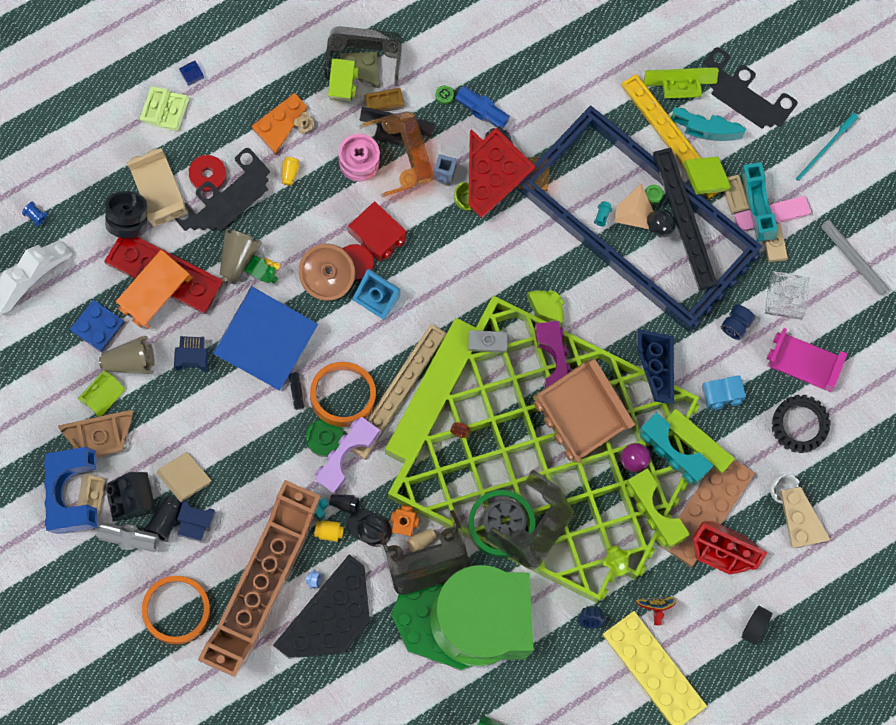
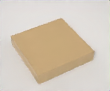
M188 452L167 463L156 472L180 502L208 486L211 482V479Z

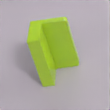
M103 370L77 399L100 417L125 391V388L113 375Z

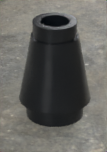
M331 494L329 505L349 514L352 512L356 513L359 507V498L355 497V495Z

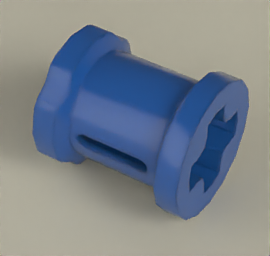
M32 201L23 209L22 215L28 216L34 221V225L39 226L48 214L37 208L36 204Z

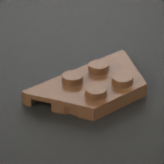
M128 410L58 425V428L74 449L82 447L93 449L96 451V458L123 452L131 425L133 411Z

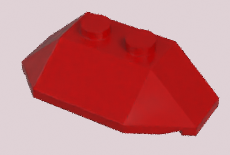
M703 521L692 538L696 559L729 575L750 569H758L767 555L766 550L746 536L714 521Z

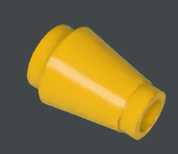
M285 157L284 161H282V184L292 186L300 167L299 159Z

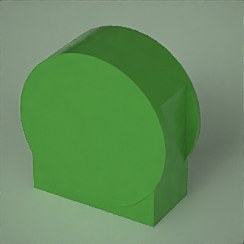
M476 565L464 568L452 575L436 596L430 613L431 630L443 652L453 660L469 666H487L500 660H526L534 651L530 573L505 572L492 566Z

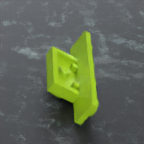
M718 68L646 70L644 84L645 86H662L664 98L701 97L702 90L700 84H716L719 71Z

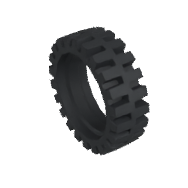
M795 395L794 397H788L777 407L772 419V432H774L775 439L779 440L778 443L780 445L783 444L785 449H791V452L794 453L796 451L807 453L815 450L825 441L830 431L831 421L829 420V413H826V407L821 406L819 400L815 401V398L812 396L809 398L807 395ZM801 406L815 413L819 421V431L813 439L805 442L796 441L785 432L783 417L790 408Z

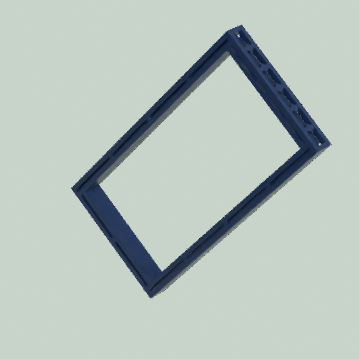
M590 105L534 164L536 166L535 170L517 186V190L687 332L692 327L695 329L702 321L700 318L704 314L707 316L714 308L712 306L715 301L720 302L726 295L724 291L728 287L731 289L738 280L736 278L739 274L743 276L750 268L748 264L751 261L755 263L761 256L760 250L762 245L700 194L696 195L694 189L683 181L692 210L743 251L717 281L718 285L710 288L690 312L687 311L536 185L590 126L662 184L654 157Z

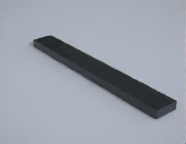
M672 148L653 152V157L698 290L715 287L718 283Z

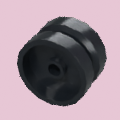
M119 191L107 198L105 202V226L110 234L120 238H134L145 231L147 227V201L142 195L131 191Z

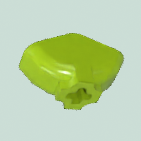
M551 289L548 292L541 290L527 292V298L534 315L546 322L559 321V327H561L564 319L562 307L564 301L561 296Z

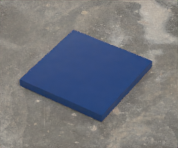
M251 286L212 353L280 391L318 324Z

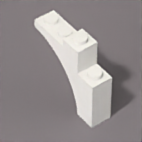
M60 241L42 248L37 245L27 249L17 266L5 270L0 277V315L11 311L20 297L41 276L59 263L69 259L72 252Z

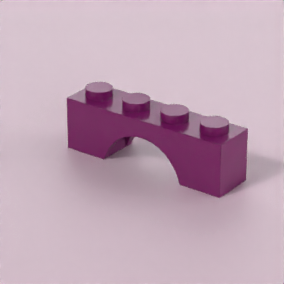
M559 321L537 323L534 328L537 348L548 351L556 363V370L544 381V389L570 372V365L565 361L567 347L562 344L564 330L562 326L559 327Z

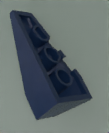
M638 329L636 348L654 402L673 405L674 336Z

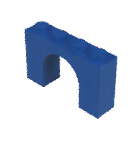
M82 447L45 454L44 486L46 489V499L44 504L46 508V531L60 534L97 528V508L89 505L68 508L63 499L64 486L70 477L77 473L96 470V451Z

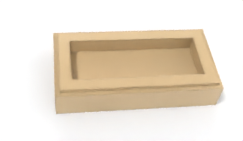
M740 176L727 177L731 188L729 191H724L731 215L750 210Z

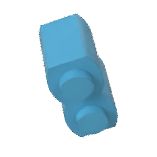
M741 375L708 381L702 385L706 406L713 410L721 409L725 404H731V406L740 405L746 398Z

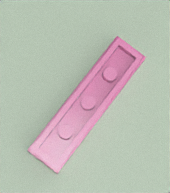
M805 196L769 205L772 213L775 215L776 224L811 214ZM750 210L734 214L736 225L743 231L754 230Z

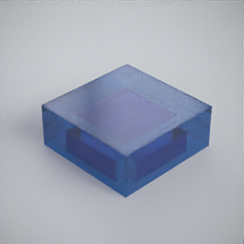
M195 60L179 68V72L187 86L204 78V74Z

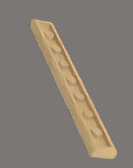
M432 324L429 325L367 419L368 422L377 427L382 433L447 334ZM382 433L371 448L356 447L350 451L365 460Z

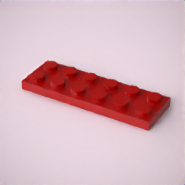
M118 237L104 262L106 265L136 279L139 268L141 266L145 268L162 249L139 237ZM164 251L193 277L189 282L184 281L171 298L206 314L223 285V280Z

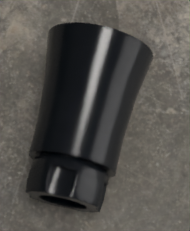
M166 495L143 530L158 534L160 541L168 542L182 503L177 498Z

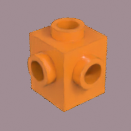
M407 505L397 508L396 512L393 511L391 515V523H393L392 533L412 536L414 529L419 526L420 517L417 516L418 511L413 510L414 507Z

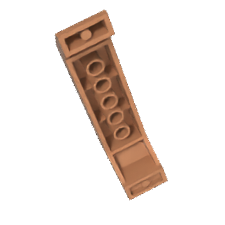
M284 480L267 525L216 630L208 642H206L198 661L236 677L253 651L303 547L321 498L320 495Z

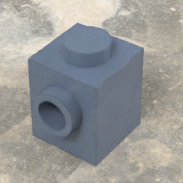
M439 154L434 168L433 179L441 184H451L457 159Z

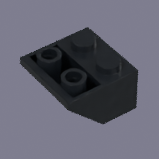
M128 472L105 484L113 522L143 516L155 510L148 472Z

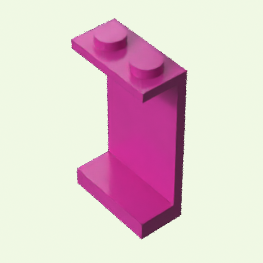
M783 328L781 333L777 332L773 343H776L774 350L770 349L766 358L769 360L767 366L831 393L835 388L847 353L840 351L836 355L785 334L786 328Z

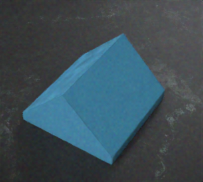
M368 269L352 300L384 320L400 298V288Z

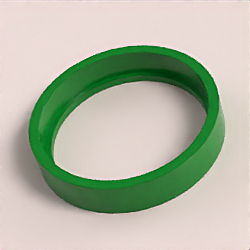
M508 490L491 491L481 496L473 505L468 519L469 535L474 545L486 555L495 558L512 557L522 552L532 540L536 524L535 515L530 504L519 494ZM503 496L518 501L528 513L530 520L529 532L526 538L514 548L507 550L493 549L484 544L475 531L474 517L476 511L483 502L493 497Z

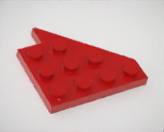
M497 128L484 140L472 129L469 133L468 206L481 219L536 168Z

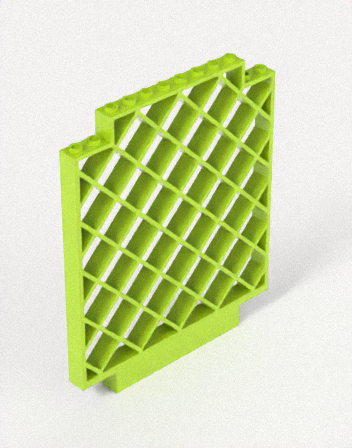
M492 296L476 327L460 319H454L386 446V455L404 463L388 492V498L401 505L414 507L413 510L418 511L420 515L471 540L468 529L459 525L454 506L477 500L484 494L495 490L512 489L513 492L521 496L519 486L544 479L552 503L532 510L535 516L555 510L563 535L537 543L535 534H533L530 541L531 546H527L522 552L508 557V559L598 603L600 599L604 600L608 589L605 587L608 581L613 582L615 574L611 569L609 570L598 594L590 591L584 572L603 566L601 562L604 558L581 565L573 540L598 532L607 555V549L611 546L605 529L630 522L639 547L631 549L629 557L643 554L636 571L629 568L630 571L624 574L636 580L638 575L642 577L647 567L644 565L646 558L650 559L655 550L652 546L655 541L658 542V535L654 532L649 544L646 545L637 519L646 516L644 513L634 512L629 495L625 489L627 487V480L623 481L615 456L621 455L627 445L612 449L608 440L603 443L605 452L580 459L581 462L579 463L570 462L551 469L547 468L540 445L555 441V432L536 437L529 414L538 412L534 404L526 407L518 383L544 376V379H546L556 370V363L547 366L541 348H537L534 327L535 324L545 323L546 321ZM496 309H499V310L503 311V312L494 314V312L496 311ZM514 317L525 322L529 338L507 344V353L479 352L473 354L474 351H468L469 330L485 331L488 324H490L493 332H500L497 322ZM564 331L562 341L567 343L572 359L565 360L566 363H569L570 368L574 366L576 368L589 359H601L609 363L614 380L609 382L613 388H618L623 405L635 423L632 430L637 442L634 443H640L646 447L651 446L650 443L646 444L640 438L638 433L640 427L636 415L660 408L662 416L666 420L670 415L667 407L670 404L652 402L632 408L625 385L639 380L648 383L644 370ZM533 345L540 368L515 376L508 353ZM576 348L588 354L579 356ZM501 355L509 378L483 385L476 362ZM469 364L477 387L451 395L466 365ZM619 369L631 375L621 377ZM674 385V404L682 401L691 404L685 416L689 419L691 413L695 415L700 406L697 403L699 397ZM512 386L520 409L494 416L486 393ZM480 395L488 418L462 426L454 403ZM447 404L456 428L429 436ZM523 417L530 440L505 448L497 424ZM491 426L499 450L472 458L465 434ZM669 430L668 439H671L674 449L681 454H685L679 438ZM459 436L467 460L440 468L432 444ZM424 445H426L434 470L407 478ZM534 448L541 472L515 479L507 455ZM501 457L509 482L483 489L475 465ZM608 459L616 483L591 491L583 466ZM651 460L646 469L648 468L658 484L655 494L659 505L655 506V509L658 513L664 512V517L671 518L672 515L669 514L671 507L675 508L680 499L677 495L680 490L684 491L687 482L681 477L669 503H667L658 478L678 472V470L675 471L671 467H666L655 471ZM469 467L477 492L450 499L443 475ZM576 469L584 493L559 501L551 476ZM437 477L445 501L428 507H423L416 503L410 485ZM402 486L405 487L408 498L399 494ZM619 490L628 515L602 523L594 498ZM487 500L482 503L484 513L489 506ZM587 500L596 525L570 533L562 508ZM516 501L524 509L526 513V531L528 534L530 527L528 513L526 509L518 501ZM448 509L451 520L435 512ZM508 517L505 519L503 518L501 519L500 523L502 525H509L508 521L510 519ZM483 525L475 527L478 537L484 544L493 549L507 550V548L502 546V543L495 540L493 542L479 535L485 532ZM566 542L574 568L559 573L546 569L540 550ZM534 552L538 564L523 557V555ZM577 574L581 586L566 579V577Z

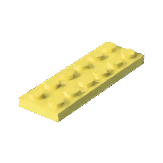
M635 611L602 634L670 725H683L707 707Z

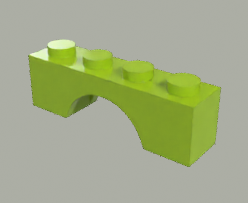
M648 468L627 480V487L625 489L628 495L636 500L637 509L647 517L648 520L646 522L649 528L657 533V540L662 547L665 546L669 550L689 537L690 534L680 518H666L655 509L652 497L658 484Z

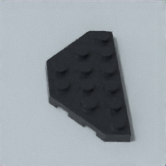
M349 554L277 639L273 647L288 659L345 653L370 623L364 565Z

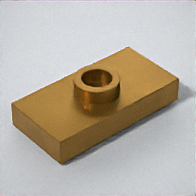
M401 87L364 94L367 108L385 111L404 107Z

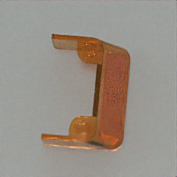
M401 112L360 125V129L382 123L383 129L387 133L395 134L400 132L411 169H407L400 174L399 181L401 187L381 194V197L427 184L433 179L432 167L417 118L412 112Z

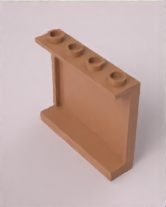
M596 359L585 361L533 396L536 409L539 412L542 411L545 416L544 422L555 432V440L559 445L562 444L566 450L564 451L565 456L569 461L575 463L581 462L580 459L624 429H630L635 425Z

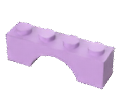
M360 417L359 420L356 418L353 421L349 434L342 436L338 442L340 446L336 451L332 450L330 452L326 465L324 467L320 466L315 473L317 476L315 480L335 495L347 480L342 469L346 454L356 447L371 448L382 433L363 417Z

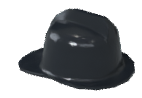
M358 509L356 513L352 512L348 517L347 529L350 534L373 547H381L390 540L392 527L380 515L370 510Z

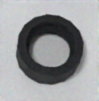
M758 606L749 619L741 638L756 645L773 613Z

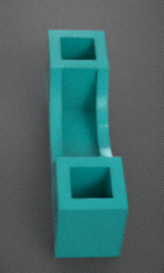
M762 162L743 165L741 176L757 242L776 239L778 228L775 215L772 213L768 203L766 178Z
M656 412L640 428L638 432L640 438L646 444L650 443L657 455L666 458L669 461V466L675 471L678 470L688 484L692 483L696 486L714 465L700 452L692 455L677 452L671 446L668 439L671 425Z

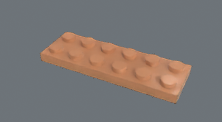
M734 460L723 474L712 467L678 517L689 532V537L669 550L665 546H659L692 568L697 560L692 538L703 521H714L721 525L755 473L737 460Z

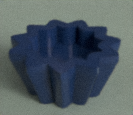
M586 606V608L582 609L577 623H579L580 627H585V629L601 628L602 625H605V617L602 610L598 607Z

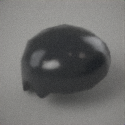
M659 209L650 212L647 216L650 232L658 233L659 238L672 235L676 223L669 211Z

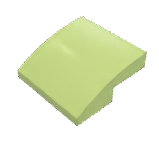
M151 86L140 121L160 128L178 131L189 97L183 94L171 93L168 89Z

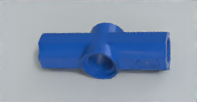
M466 86L462 87L455 97V100L468 108L479 120L485 119L497 128L499 126L504 128L510 118L508 114L497 108L491 99L483 95L479 96Z

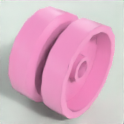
M365 134L350 135L343 140L339 147L338 156L340 171L344 176L352 181L359 182L373 177L379 169L380 151L375 140Z

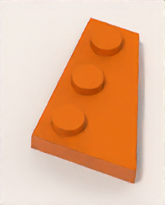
M294 93L253 124L252 129L276 155L295 126L294 120L299 118L302 112L306 111L307 106Z

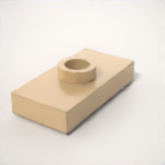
M781 223L777 224L778 232L776 239L764 241L768 263L788 259Z

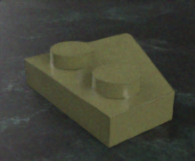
M377 52L340 54L341 60L355 61L356 66L359 68L358 79L356 80L371 83L373 87L379 88Z

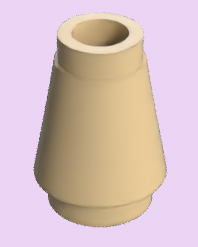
M429 529L409 536L406 543L409 550L415 554L423 551L437 537L435 532Z

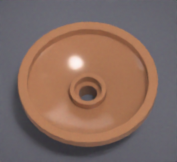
M329 243L319 244L310 248L303 255L299 264V279L303 288L311 296L320 300H335L346 294L352 287L355 279V266L352 258L343 248ZM327 267L332 268V273L327 272Z

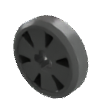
M500 499L491 503L483 517L485 532L491 539L500 543H510L517 540L523 534L527 523L524 509L517 502L509 499ZM503 517L505 519L508 517L510 519L508 521L509 525H502L500 518Z

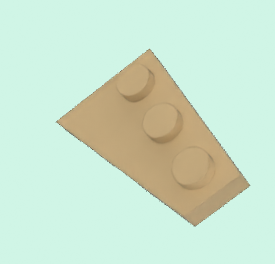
M798 486L780 490L791 548L829 541V536L802 488Z

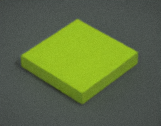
M718 156L689 159L683 163L696 195L729 191L731 188Z

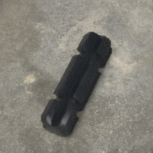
M298 372L289 374L292 399L294 400L293 405L295 410H301L304 408V401L302 399L301 383L299 382L300 376Z

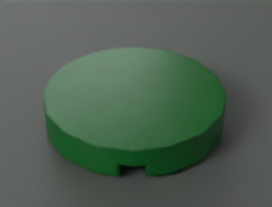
M319 419L313 422L307 430L306 442L308 448L312 453L320 457H328L332 450L336 451L340 446L338 442L344 435L341 427L330 425Z

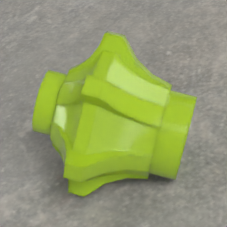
M618 545L609 547L607 555L601 562L602 565L610 568L615 576L628 573L630 571L628 560L631 551L618 548Z

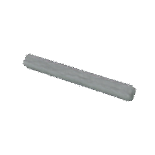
M830 220L824 222L821 228L879 295L886 293L888 287Z

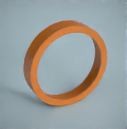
M331 363L323 367L312 380L310 387L311 406L316 415L330 425L349 427L356 418L358 420L360 417L366 419L375 404L376 388L372 377L365 369L354 363ZM337 370H348L360 375L370 387V399L366 407L359 413L349 417H338L326 412L316 398V386L323 376Z
M168 576L154 583L146 592L142 602V617L148 631L156 639L167 644H184L197 638L206 628L210 618V603L206 592L196 581L184 576ZM170 582H183L191 585L199 592L204 604V613L199 625L192 632L179 637L166 636L158 632L152 626L148 617V603L152 594L159 587Z

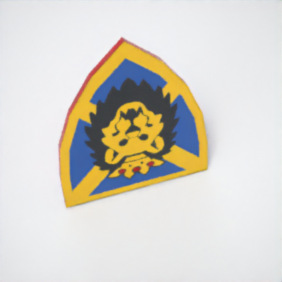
M675 597L638 599L635 602L640 607L653 610L654 625L659 626L662 625V619L664 618L662 611L675 606L676 599Z

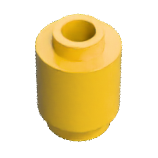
M317 521L314 537H319L320 540L338 542V538L342 539L344 527H340V522Z

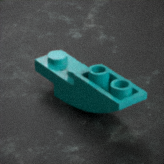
M677 107L674 108L671 115L673 122L686 127L684 134L712 141L738 140L743 138L746 128L741 124L729 122L719 115H712L710 120H706L701 115H694L684 108Z

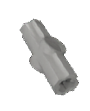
M102 522L97 531L99 540L119 544V547L124 550L137 548L155 552L159 544L158 534L140 531L136 526L130 524L118 526Z

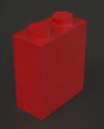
M375 201L348 225V233L362 246H365L378 262H381L383 259L387 260L392 255L393 250L397 246L401 247L407 240V231Z

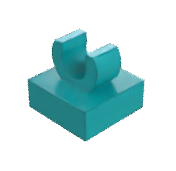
M324 497L319 501L314 515L320 522L326 517L324 510L329 506V502Z

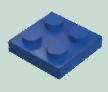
M92 300L70 328V331L102 353L123 326L124 320Z

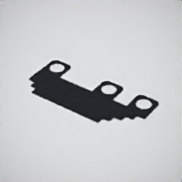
M718 47L714 48L703 62L708 68H718L719 71L717 83L710 85L713 89L711 95L761 129L766 125L770 128L773 125L781 127L797 106V100L787 93H782L774 105L748 88L756 76L753 70L745 65H741L733 76H730L722 70L729 61L730 55ZM715 53H722L725 56V60L722 63H716L713 60ZM741 70L749 71L750 79L746 81L741 80L739 72ZM783 98H789L792 101V106L789 109H784L781 106L780 102Z
M250 148L243 149L235 157L236 163L245 173L222 193L209 181L196 190L197 197L205 204V207L196 214L185 203L186 209L189 212L188 218L185 220L175 218L184 231H187L189 228H192L194 231L197 228L201 230L206 228L214 230L217 228L221 231L268 191L266 183L269 181L267 175L270 173V170ZM244 153H249L252 156V162L249 165L241 163L240 158ZM205 187H210L213 190V196L209 199H205L201 195V191Z

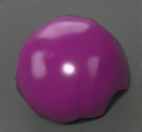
M640 443L627 445L621 453V462L624 468L630 472L643 471L651 461L649 450Z

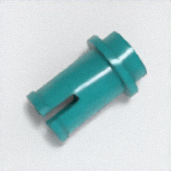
M602 201L601 204H598L599 210L594 220L597 226L604 227L606 225L608 215L612 212V205L609 202Z

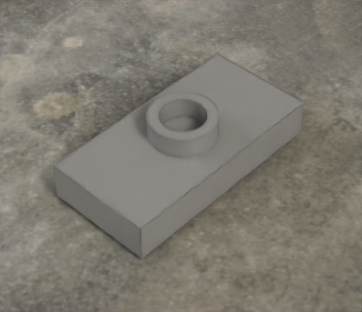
M469 330L468 351L507 353L508 332Z

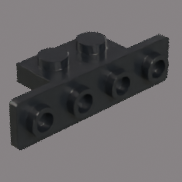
M362 107L359 119L360 121L377 125L375 140L411 147L413 133L431 137L435 125L427 120H419L409 116H401Z

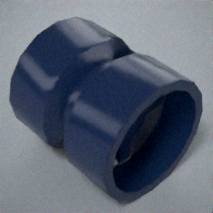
M736 304L729 313L730 317H726L720 327L729 337L741 340L746 333V328L751 326L756 317L748 308Z

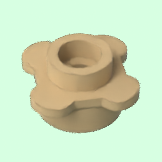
M302 112L301 116L294 120V125L299 128L301 134H304L312 129L314 121L309 117L308 112Z

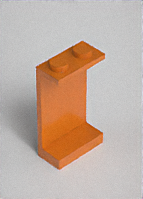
M160 250L116 300L120 305L118 309L126 316L128 314L134 317L132 321L140 328L144 326L148 329L150 325L147 323L184 281L189 282L193 277L164 251Z

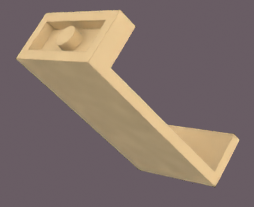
M161 148L152 149L148 154L135 156L126 162L140 195L147 201V217L153 228L188 213L165 153Z

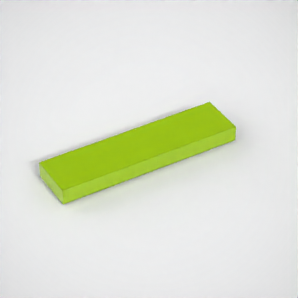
M676 408L666 418V421L671 425L669 430L696 453L700 452L721 474L735 460L733 456Z

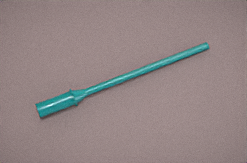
M852 113L840 125L838 133L797 176V181L802 178L842 133L848 131L851 125L859 118L856 113Z

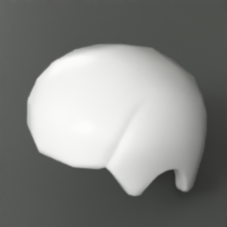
M791 474L777 476L770 485V493L774 501L783 504L780 490L798 487L799 480Z

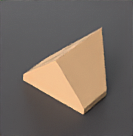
M642 183L617 205L614 222L649 229L647 216L650 212H653V209Z

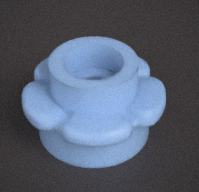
M315 569L311 573H307L306 584L309 585L310 589L319 588L322 579L321 573L316 572Z

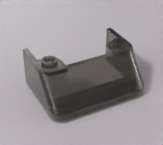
M336 26L330 31L324 65L325 79L329 78L332 52H340L345 47L383 51L385 56L397 59L394 86L398 87L403 38L399 33Z
M532 470L525 483L541 493L544 501L551 505L532 534L518 529L510 537H507L492 527L485 539L530 570L537 569L574 515L573 508L560 487L535 470Z
M454 510L450 511L453 527L441 532V544L404 555L401 547L397 545L387 546L382 532L378 533L383 557L397 594L405 595L447 582L456 572L470 567L462 527Z

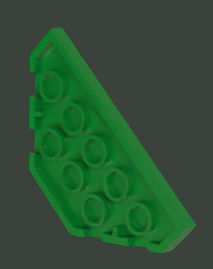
M427 555L410 563L391 618L409 653L462 671L471 666L459 663L445 654L437 644L431 630V608L443 586Z

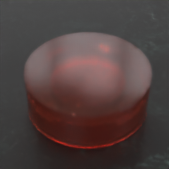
M459 422L453 423L450 429L452 434L460 438H468L471 431L467 425Z

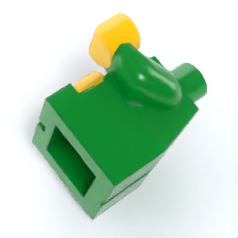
M254 255L244 271L260 281L275 284L278 280V277L275 276V270H278L281 265L277 262H272L268 258L262 259Z

